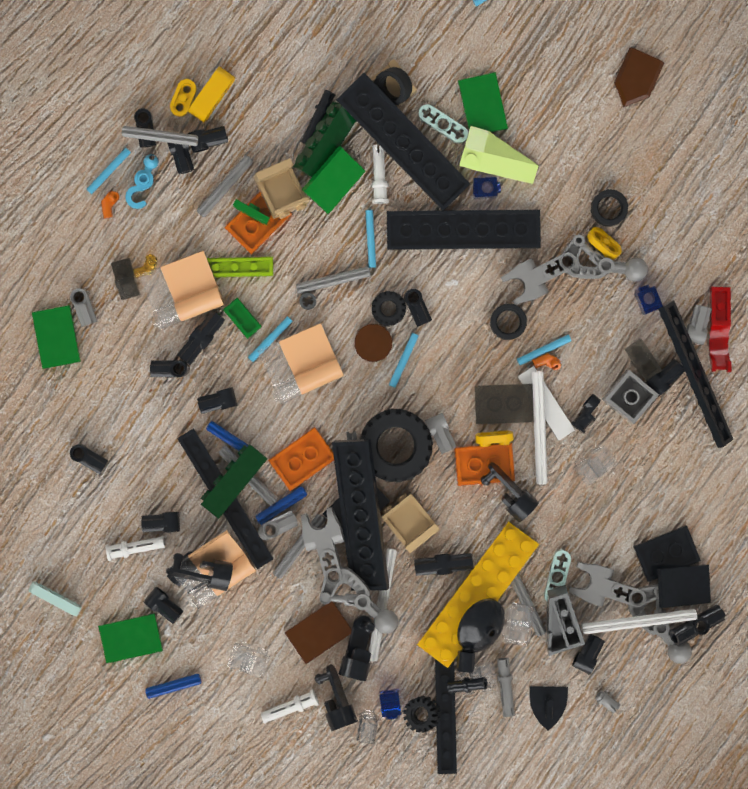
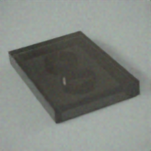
M532 383L475 386L476 424L534 422Z

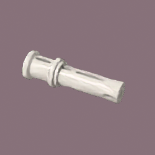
M373 145L374 182H372L371 187L374 189V199L372 204L389 203V199H387V187L389 184L385 181L384 150L379 146L378 153L377 145Z
M163 536L131 543L122 541L120 544L115 545L105 544L108 561L118 557L128 558L129 554L165 548Z
M312 689L309 693L302 696L296 695L292 701L260 712L261 718L266 724L297 710L303 712L305 708L313 705L318 706L319 701L315 691Z

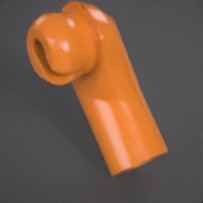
M116 191L108 192L101 201L104 219L113 217L112 207L119 200V194Z
M548 353L532 360L535 368L543 365L553 370L561 368L559 358Z

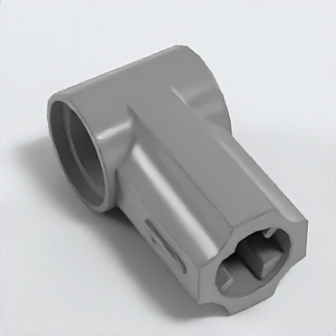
M82 288L73 290L70 294V300L74 305L81 327L97 322L89 299V293ZM79 291L85 296L81 303L75 299V294Z
M701 305L694 306L690 324L686 328L692 343L704 345L708 332L706 328L711 308Z
M443 413L425 420L441 454L456 448Z
M289 511L262 524L258 529V534L263 540L273 539L298 526L297 519ZM266 526L271 527L272 535L266 533Z

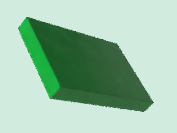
M496 72L458 80L468 130L470 126L488 130L491 133L508 129Z
M339 146L302 188V191L329 215L366 171Z
M71 306L32 312L42 369L81 362Z
M155 613L98 626L106 664L163 651Z

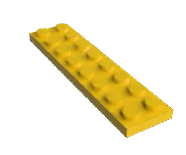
M508 521L417 645L448 668L457 657L458 651L463 649L458 642L457 632L465 612L480 600L494 599L498 601L539 544Z

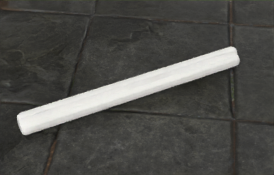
M533 371L536 483L542 485L548 482L543 371Z
M387 548L385 555L389 587H391L397 553L396 549ZM390 588L388 590H379L377 606L381 610L387 609ZM376 627L372 632L370 640V661H377L382 633Z
M695 609L583 623L582 630L583 634L690 621L697 619V612Z

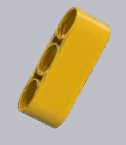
M219 66L196 97L188 112L205 123L232 86L236 77Z

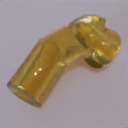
M148 254L143 267L133 269L135 278L150 275L154 272L158 264L155 255Z

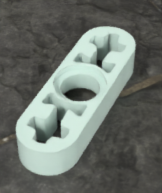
M425 104L421 106L418 116L422 122L457 144L466 141L468 131L464 126L432 105ZM428 109H430V114L435 117L436 113L440 116H438L435 120V123L432 124L431 122L433 121V119L431 117H423V110L427 111ZM440 119L448 121L449 126L446 129L438 127L437 123ZM452 124L455 125L453 128L455 131H463L462 135L464 138L456 139V134L452 131L450 135L447 133L451 129Z
M558 550L553 555L544 591V599L546 601L547 591L553 589V587H549L550 583L555 586H563L566 583L571 556L565 550ZM562 553L567 558V561H563L561 566L565 567V571L554 568L555 565L559 566L560 561L557 559V556H561ZM555 572H561L563 575V579L558 583L552 580V575Z
M33 581L28 589L30 593L71 615L78 616L82 608L79 604L40 583Z

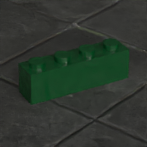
M333 101L327 108L326 114L317 124L315 132L307 140L305 148L297 156L293 165L294 168L310 179L333 152L341 146L356 122L339 103Z
M251 444L248 447L244 445L237 453L240 457L236 462L231 460L225 468L227 473L223 477L219 475L213 482L215 485L214 489L211 492L207 490L200 498L203 500L201 505L218 519L268 459Z

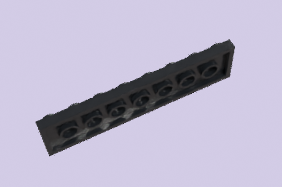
M364 72L336 99L442 211L470 185L464 176Z
M540 210L387 211V250L541 248Z
M371 439L335 440L332 442L348 568L355 572L370 590H388L390 587Z

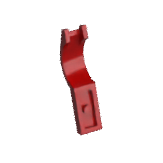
M711 287L710 308L712 310L710 313L709 331L711 372L726 370L731 373L732 365L728 350L731 327V287Z

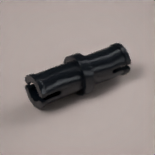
M466 677L463 680L448 681L447 689L450 694L464 691L465 693H471L473 690H485L488 687L485 677L474 679Z

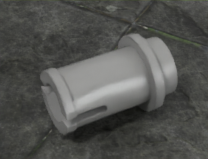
M601 690L595 697L598 704H602L612 713L616 712L615 708L618 710L620 707V703L610 697L607 691Z

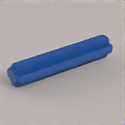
M213 421L206 428L238 451L244 445L249 446Z
M301 486L257 514L256 519L259 524L266 523L307 496L306 490Z
M194 674L146 688L145 693L147 698L150 699L199 685L202 681L199 674Z

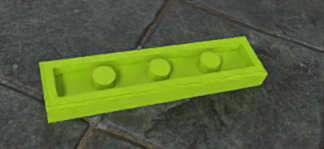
M273 257L207 258L214 277L274 276Z

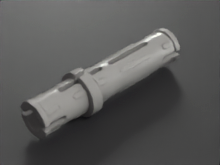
M509 658L497 659L499 674L497 680L500 683L503 717L515 716L511 686L513 678L510 675Z

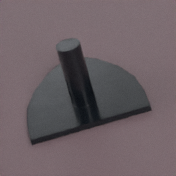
M530 686L529 696L532 711L545 729L550 730L562 717L567 705L568 687Z

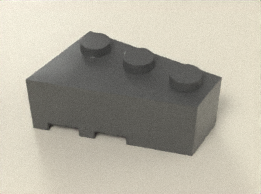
M566 585L548 590V656L585 645Z

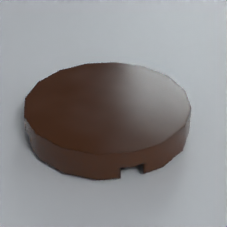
M369 324L357 332L354 347L362 359L369 362H378L390 353L392 338L385 327L378 324Z

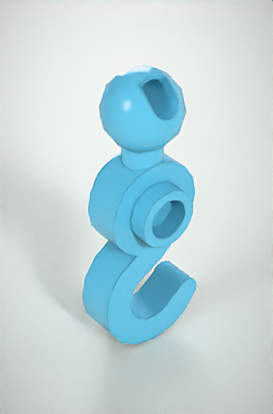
M154 154L145 156L143 161L145 165L144 170L138 171L134 177L137 186H132L126 192V202L133 209H142L147 205L145 201L133 202L132 196L136 192L149 189L154 184V177L151 171L159 163L157 156Z

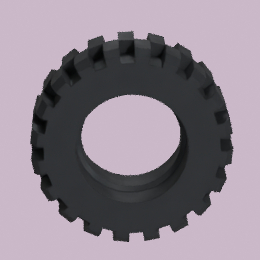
M388 409L376 414L366 423L360 440L371 439L375 476L388 482H402L413 479V477L419 475L427 467L433 452V440L429 428L421 418L407 410ZM393 427L405 429L410 433L414 441L412 455L406 461L397 464L384 460L378 451V440L381 434Z

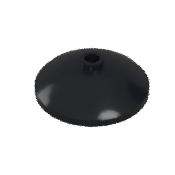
M483 599L473 604L465 612L457 632L458 642L462 648L476 653L489 648L496 642L505 624V611L502 605L494 599Z

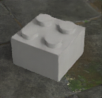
M626 370L602 400L630 424H635L659 394L633 372Z

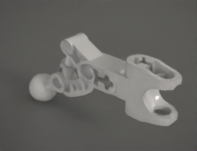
M576 235L560 256L536 267L531 258L517 265L509 273L502 276L501 280L505 282L516 278L523 282L525 288L523 294L513 300L514 305H518L547 294L549 291L545 282L563 273L579 279H600L609 273L625 274L630 281L639 282L647 276L648 266L643 259L638 257L631 258L626 263L605 258L598 250L594 251L587 245L582 235ZM581 250L590 256L588 259L596 267H586L579 263ZM568 256L572 259L570 267L563 265V257ZM558 260V265L562 271L560 272L558 268L553 271V275L550 273L546 274L547 265L553 267L557 265L555 261Z
M333 507L326 509L327 525L323 528L313 526L307 513L302 514V537L306 550L317 549L324 574L320 602L322 604H329L332 601L341 602L347 606H356V608L365 610L374 618V625L379 632L388 634L396 630L398 626L397 615L391 610H381L374 604L370 596V589L365 582L350 568L341 566L336 544L345 542L341 523ZM327 552H329V555L334 556L331 559L332 565L336 564V566L327 568L330 565L329 559L324 558ZM336 571L339 574V579L332 580L329 577V572ZM341 584H348L357 593H346L345 596L334 595Z
M577 563V568L589 573L590 582L584 588L569 587V593L598 606H603L605 597L626 603L632 617L647 615L644 607L647 603L656 600L654 614L666 613V609L659 608L658 584L636 588L611 580L614 572L611 568L598 564ZM620 587L623 592L627 593V600H625L626 596L623 594L616 596L614 590ZM637 592L640 593L641 600L639 602H633V594ZM668 623L642 627L649 634L658 635L664 640L668 646V656L674 663L683 664L691 658L692 648L690 644L685 642L680 646L675 645L669 635L670 627Z

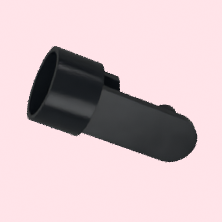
M491 462L488 465L490 472L481 477L482 484L488 486L491 483L490 481L497 477L516 496L512 499L507 493L502 495L501 500L507 506L506 510L518 522L523 521L537 507L539 502L526 489L522 491L499 466Z
M176 553L173 555V568H166V574L207 583L208 588L227 591L232 576L233 563L213 559L212 562L202 561L200 568L209 570V574L204 575L181 570L184 556L183 554Z
M360 615L354 620L346 654L342 658L339 675L360 681L367 680L371 665L369 663L371 653L366 650L370 633L375 629V625L368 616Z
M330 664L326 667V673L315 675V682L320 685L324 681L329 680L339 709H337L333 699L325 701L324 704L327 710L325 714L330 730L334 731L356 723L358 720L352 704L349 705L337 670Z

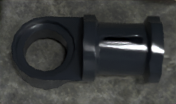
M594 394L583 404L582 413L579 417L571 422L583 434L586 432L585 429L588 425L596 420L591 413L598 406L601 399Z

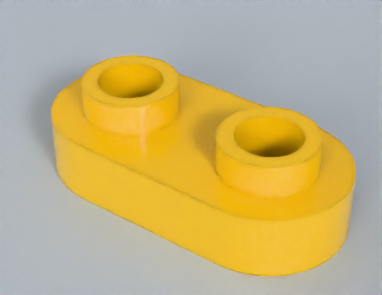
M184 79L177 85L170 103V110L177 117H184L188 114V110L195 98L197 87L192 80ZM190 87L191 91L189 93H185L184 88ZM179 104L184 106L181 111L177 110Z
M593 227L588 232L587 238L589 243L606 258L615 260L622 253L621 246L603 229Z
M509 430L475 434V442L480 444L481 447L491 446V443L509 445L510 441L514 440L513 431Z

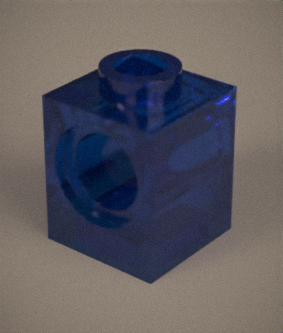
M497 177L473 178L472 180L473 199L497 198L498 193H501V183L497 182ZM484 183L492 186L490 193H485L482 190Z
M649 284L638 288L639 292L634 294L643 315L658 310V308L663 306L655 286L649 287ZM646 293L650 294L653 298L651 304L644 302V295Z
M398 689L379 691L382 717H386L387 720L398 718V715H401Z

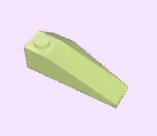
M470 126L459 166L531 184L534 183L539 166L490 131Z

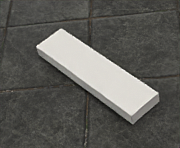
M534 366L517 376L532 400V372L537 371ZM544 383L545 421L559 441L575 430Z

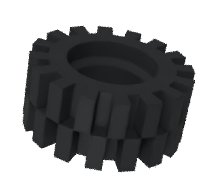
M386 291L377 295L371 307L374 319L385 326L399 323L406 313L404 299L394 291ZM386 301H392L396 305V312L391 316H386L381 311V306Z
M425 696L410 700L405 706L407 709L403 711V714H406L403 717L404 720H408L406 725H411L410 729L412 731L416 729L417 733L433 729L438 725L437 722L440 721L438 716L441 715V711L438 712L437 710L440 708L439 705L435 706L436 701H431V697L425 698ZM419 707L427 710L428 719L426 721H420L417 718L416 710Z

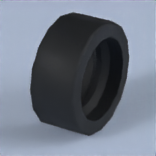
M388 68L379 73L374 81L395 105L405 102L412 93L411 79L401 68ZM388 76L393 77L400 86L399 97L393 96L388 91L386 86V78Z
M607 189L601 191L594 197L591 203L592 217L603 226L611 227L619 224L628 213L627 199L617 190ZM613 197L620 203V213L616 218L606 219L600 215L598 205L603 198Z
M504 304L497 307L490 318L492 332L503 340H513L519 337L527 326L525 312L514 304ZM513 311L518 315L520 324L515 332L505 333L499 329L497 319L502 312Z

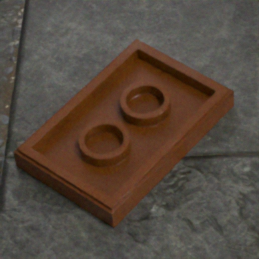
M331 601L285 631V634L305 664H308L349 636L352 628L335 603Z

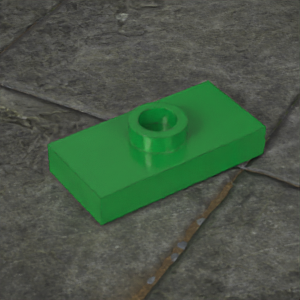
M237 199L233 203L235 209L264 225H268L271 220L270 217L259 212L260 208L252 203L248 206Z
M238 297L223 309L247 339L262 328Z

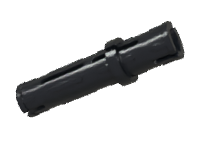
M324 90L319 104L315 106L316 110L300 141L301 143L306 145L307 140L315 132L317 124L323 119L327 108L331 105L336 94Z

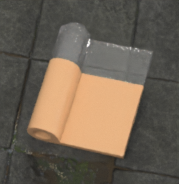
M204 250L139 275L153 309L152 323L154 327H158L160 330L224 306L222 295Z
M321 323L258 350L274 387L272 395L275 401H280L281 404L344 376Z
M227 530L186 556L180 568L181 570L208 575L209 570L200 568L202 561L212 562L213 559L233 563L228 589L256 571L249 557ZM174 576L189 595L187 600L193 608L196 606L199 609L225 592L208 588L207 583Z

